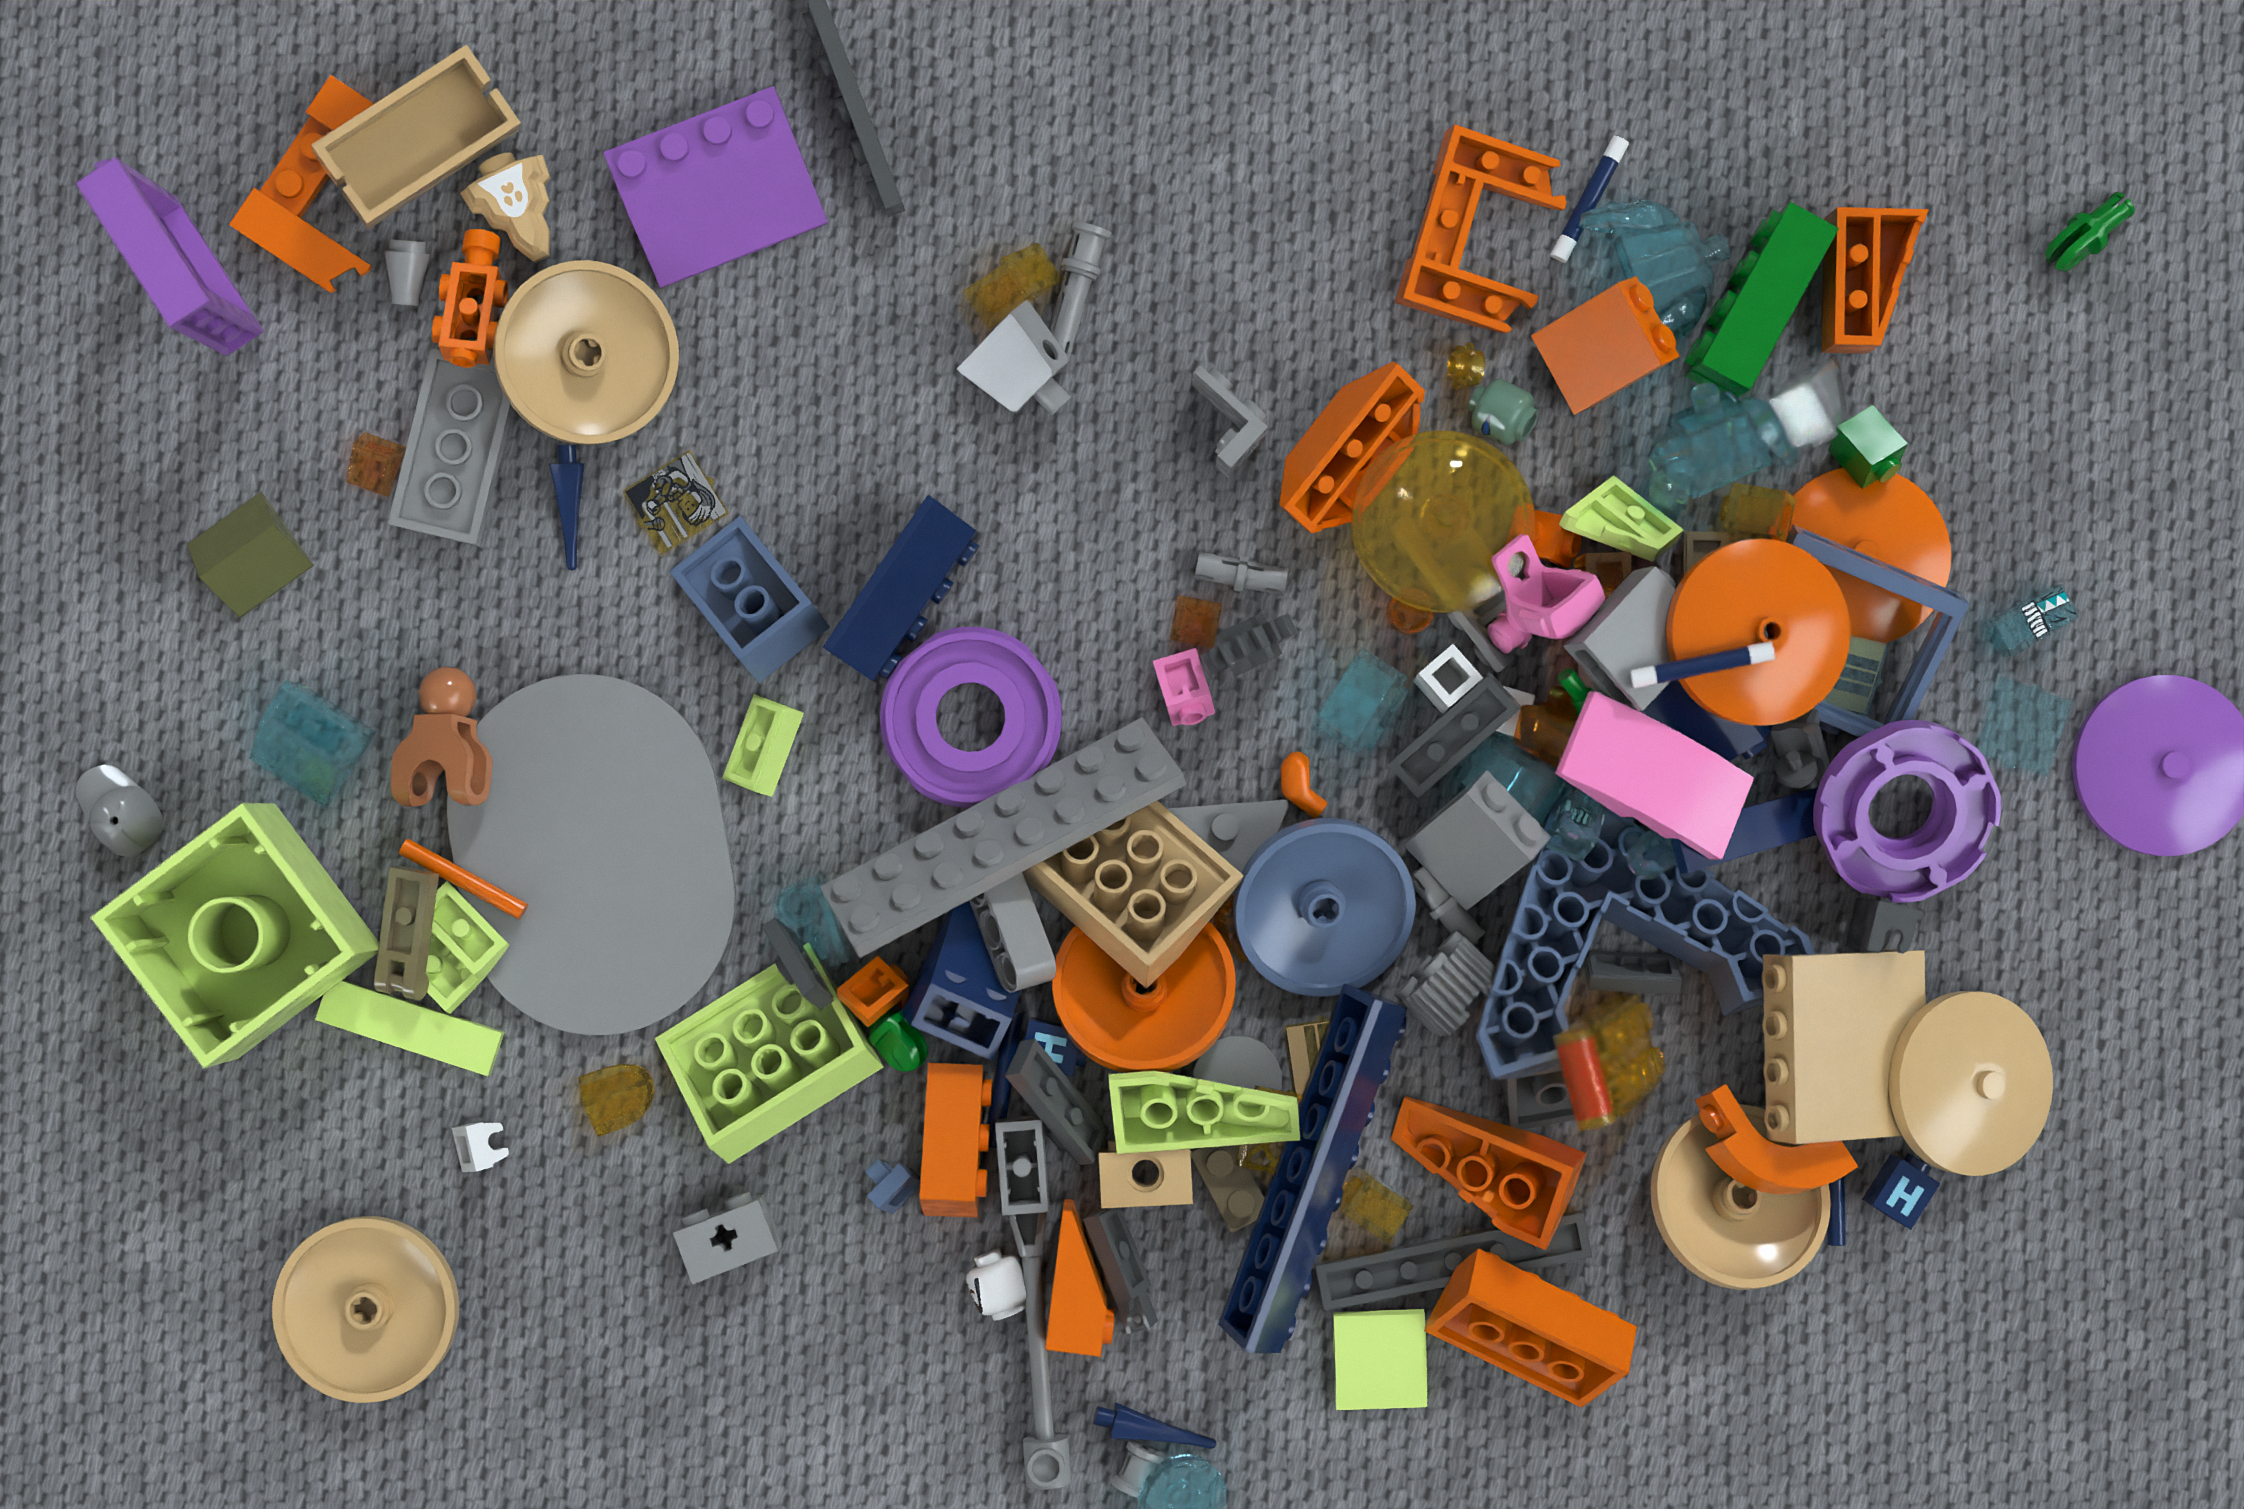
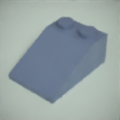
M741 516L737 517L669 571L758 683L765 680L830 628L812 602Z

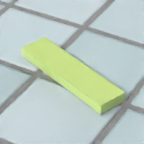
M344 979L323 994L315 1018L317 1021L485 1076L491 1075L505 1033Z

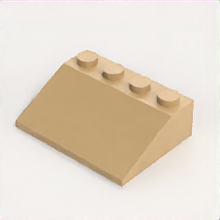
M1158 801L1145 806L1023 871L1025 880L1146 989L1180 957L1244 878L1242 873Z

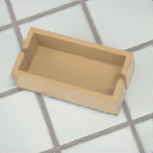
M467 44L311 144L313 155L335 186L339 187L344 183L346 184L342 188V195L367 230L519 131L521 122L499 90L496 88L489 92L488 99L483 95L489 89L491 79Z

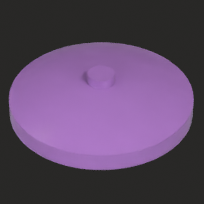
M2177 675L2148 676L2132 680L2113 689L2090 710L2078 731L2072 754L2073 782L2079 802L2092 823L2109 839L2129 850L2142 854L2177 856L2193 853L2214 844L2232 830L2244 814L2243 716L2231 701L2219 691L2188 677Z

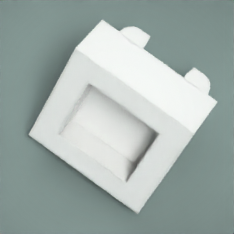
M479 1122L452 1128L462 1172H477L494 1167V1163L508 1156V1148L493 1150L488 1144L489 1136L492 1133L503 1130L501 1123Z

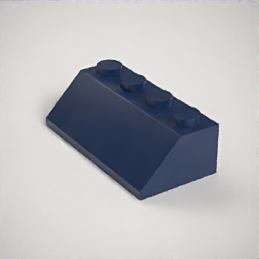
M927 495L823 648L875 683L880 676L888 679L898 662L902 660L897 651L906 638L914 642L927 624L928 620L922 615L932 601L939 605L949 593L954 582L949 580L948 577L957 564L965 568L980 546L974 542L978 535L977 531L937 500Z

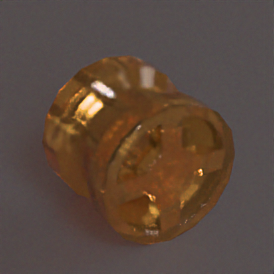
M1408 588L1401 590L1391 598L1387 605L1386 616L1388 623L1395 631L1403 635H1413L1423 631L1430 625L1434 617L1432 599L1420 589Z

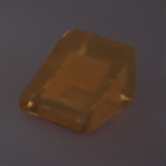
M364 432L353 442L346 482L389 497L402 463L406 446Z

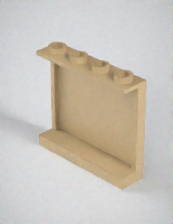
M1881 949L1880 953L1763 954L1764 1078L1766 1088L1764 1119L1767 1140L1791 1144H1806L1902 1136L1896 1125L1890 1105L1889 1068L1892 1054L1901 1032L1913 1015L1926 1005L1925 950L1908 949L1904 954L1898 953L1897 949Z

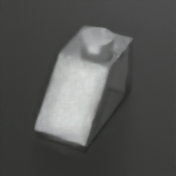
M1836 355L1796 374L1769 400L1794 449L1808 442L1813 447H1817L1830 441L1838 435L1836 428L1848 417L1840 363Z

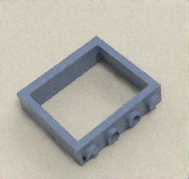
M1793 524L1785 540L1786 543L1801 548L1821 563L1938 611L1884 722L1880 723L1823 699L1814 707L1819 712L1820 729L1836 735L1839 734L1840 730L1857 736V739L1890 722L1912 720L1969 606V602L1960 593Z

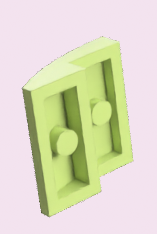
M448 881L437 890L426 975L429 979L427 993L444 1011L451 1014L487 976L510 944ZM399 962V964L403 968H405V963Z
M1424 1309L1333 1312L1336 1410L1427 1407L1426 1332L1424 1331Z

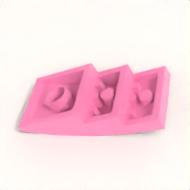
M1589 691L1555 773L1620 817H1634L1664 838H1678L1709 860H1722L1754 777L1682 733L1596 691Z

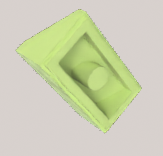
M754 694L722 779L754 792L773 797L804 713Z

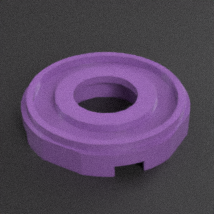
M958 627L934 634L898 662L888 679L883 693L880 709V726L887 754L915 790L936 802L948 806L970 808L1014 784L1029 780L1035 773L1049 766L1060 739L1062 707L1054 680L1024 643L994 629ZM978 683L987 686L999 696L1004 706L1005 724L1001 735L991 746L981 751L965 752L953 748L943 739L937 727L936 712L940 700L950 689L960 684Z
M1895 721L1872 730L1848 743L1832 760L1816 792L1813 808L1814 830L1831 867L1859 892L1887 897L1891 902L1921 901L1966 879L1983 861L1987 853L1982 849L1986 844L1993 825L1999 826L2001 794L1984 755L1958 733L1945 726L1928 721ZM1903 774L1916 775L1925 780L1931 788L1933 804L1931 813L1924 825L1914 833L1899 838L1886 837L1878 833L1871 825L1868 814L1869 805L1878 790L1894 777Z

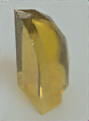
M618 1064L578 1077L582 1103L597 1137L625 1128L639 1120L650 1108L655 1094L652 1076L647 1069L636 1064Z

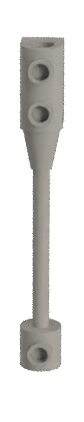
M1038 1115L1012 1116L998 1119L995 1123L1002 1216L1008 1215L1018 1253L1022 1257L1023 1278L1026 1290L1025 1304L1036 1435L1023 1439L1026 1487L1038 1490L1055 1489L1071 1484L1072 1479L1068 1435L1054 1433L1048 1350H1045L1047 1337L1040 1255H1042L1046 1217L1050 1209L1044 1127L1043 1121Z

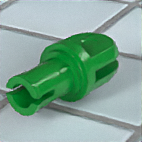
M2114 192L2108 200L2091 214L2076 213L2068 220L2067 227L2048 245L2045 251L2047 262L2053 263L2059 258L2055 269L2060 272H2067L2090 254L2100 253L2108 244L2107 234L2134 214L2135 209L2131 200L2128 198L2119 206L2118 202L2125 195L2120 192Z
M888 1010L868 1027L870 1030L868 1042L894 1069L906 1073L911 1072L926 1061L928 1055L926 1040L917 1028L911 1026L900 1016L902 1011L892 1012Z

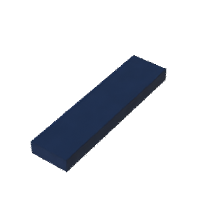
M1818 786L1742 808L1722 860H1709L1678 838H1670L1679 873L1693 872L1817 835L1813 824V808Z

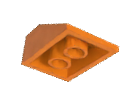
M1064 1198L1045 1350L1101 1357L1102 1344L1111 1345L1115 1309L1107 1308V1294L1074 1200Z

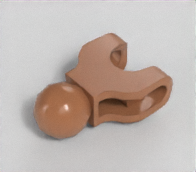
M450 666L440 667L430 671L422 680L418 690L420 707L425 714L414 715L413 728L409 736L401 741L392 756V796L400 805L405 807L427 804L432 799L437 779L444 770L447 793L454 801L464 806H474L483 803L488 798L490 792L493 759L487 747L478 739L477 720L466 718L473 710L477 699L475 684L459 668Z

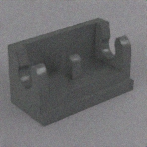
M1856 898L1845 946L1880 953L1881 949L1885 948L1890 940L1892 928H1895L1901 935V940L1897 944V951L1904 954L1912 944L1917 920L1923 919L1924 911L1880 900Z

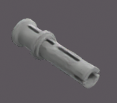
M1073 221L1071 229L1074 231V236L1067 258L1062 259L1060 265L1062 266L1061 271L1065 274L1049 329L1067 354L1069 361L1091 282L1096 281L1097 277H1100L1101 269L1098 268L1104 243L1110 240L1112 235L1110 231L1079 221Z

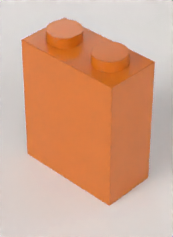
M1637 276L1616 283L1531 335L1574 415L1594 407L1680 357L1675 348L1676 340L1668 326L1662 324L1653 307L1654 299L1651 292L1644 284L1639 282Z

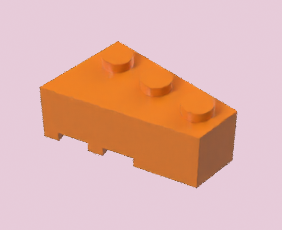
M1837 207L1824 218L1825 221L1838 227L1839 230L1823 257L1822 353L1867 354L1881 345L1900 292L1901 281L1906 267L1912 259L1921 225L1925 222L1929 209Z
M928 1063L919 1198L924 1216L978 1218L979 1197H986L987 1169H980L981 1152H989L990 1124H982L983 1106L991 1107L992 1079H984L983 1065Z

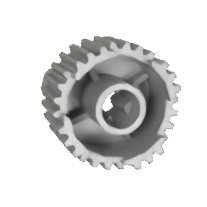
M1454 931L1439 946L1438 950L1440 952L1433 958L1427 955L1410 973L1412 977L1395 993L1400 1002L1433 1034L1437 1033L1440 1037L1445 1033L1450 1036L1471 1016L1469 1013L1479 1004L1484 995H1489L1497 968L1458 931Z

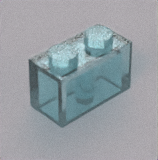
M1363 647L1360 648L1310 726L1355 755L1359 754L1362 748L1371 751L1384 731V728L1378 724L1387 709L1395 713L1409 690L1403 687L1408 676Z

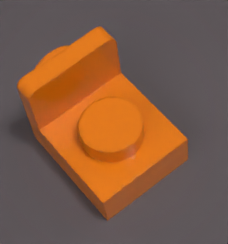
M876 956L837 988V997L869 1027L894 1005L903 1009L909 997L910 983L907 976L895 964L888 966L879 956Z

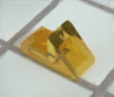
M1039 242L999 259L1001 266L963 290L988 330L1001 323L1010 312L1027 300L1031 303L1063 281V278Z

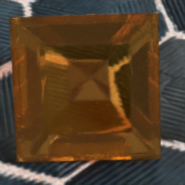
M1178 595L1169 640L1214 648L1222 603Z

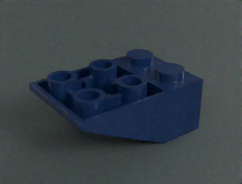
M969 900L948 911L900 1016L915 1028L993 1061L1012 1020L1020 990L1009 993L1002 987Z

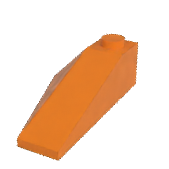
M1409 1096L1403 1099L1391 1136L1392 1141L1432 1174L1438 1173L1459 1191L1457 1195L1468 1204L1474 1203L1493 1219L1491 1223L1499 1230L1543 1250L1548 1248L1573 1195L1587 1154L1539 1134Z

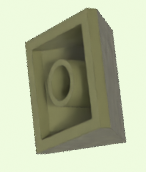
M262 492L255 495L187 544L199 578L239 618L314 566Z

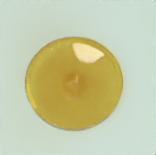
M1427 431L1411 435L1394 443L1372 462L1362 477L1354 496L1351 511V531L1355 550L1362 565L1370 577L1390 596L1404 604L1425 611L1459 612L1482 605L1504 590L1492 564V557L1520 534L1528 535L1533 544L1535 512L1532 497L1525 480L1515 465L1497 448L1477 437L1461 432ZM1521 551L1516 552L1510 558L1508 569L1512 577L1518 575L1526 562L1525 556Z

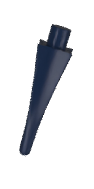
M558 445V464H549L562 523L566 566L568 570L573 571L577 567L578 521L585 463H577L576 445Z
M1115 1403L1114 1410L1099 1406L1095 1410L1093 1424L1109 1428L1110 1439L1171 1442L1209 1449L1216 1446V1440L1167 1424L1119 1403Z

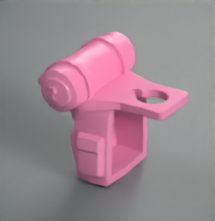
M1520 534L1497 552L1491 560L1505 592L1506 609L1500 612L1497 619L1489 624L1487 628L1488 635L1493 644L1505 654L1510 653L1517 647L1525 648L1533 634L1552 639L1569 637L1581 630L1606 598L1600 581L1596 575L1581 570L1548 568L1542 565L1529 536ZM1518 551H1521L1526 559L1523 570L1526 577L1522 581L1518 577H1512L1508 569L1510 558Z

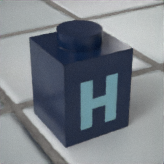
M1030 1017L1025 1040L1036 1039L1065 1075L1073 1076L1075 1065L1085 1067L1087 1056L1069 1039L1061 1023Z
M1907 1153L1903 1160L1890 1154L1862 1200L1911 1230L1941 1183L1928 1176L1932 1168L1913 1155Z

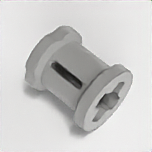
M1129 1440L1126 1445L1129 1452L1119 1475H1113L1110 1483L1118 1490L1130 1496L1147 1500L1150 1494L1148 1485L1157 1464L1163 1463L1166 1455L1160 1450L1140 1441Z

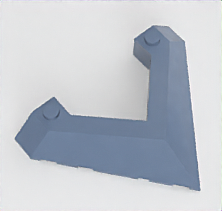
M1559 777L1543 829L1551 838L1532 860L1476 1032V1038L1492 1080L1522 1078L1562 1066L1565 1063L1560 1044L1573 1040L1574 1036L1563 1006L1570 993L1569 989L1574 977L1581 968L1592 944L1593 935L1601 918L1706 973L1724 1016L1764 1005L1762 984L1763 954H1815L1808 935L1793 925L1788 928L1767 914L1769 909L1739 889L1734 892L1713 878L1715 873L1707 868L1680 874L1672 844L1651 830L1649 832L1645 831L1633 823V818L1620 817L1594 799L1591 812L1595 818L1591 829L1580 826L1581 823L1576 825L1574 822L1571 823L1558 816L1562 804L1580 809L1583 792L1578 788L1575 791L1572 784ZM1568 793H1570L1571 799L1569 798V802L1567 800Z

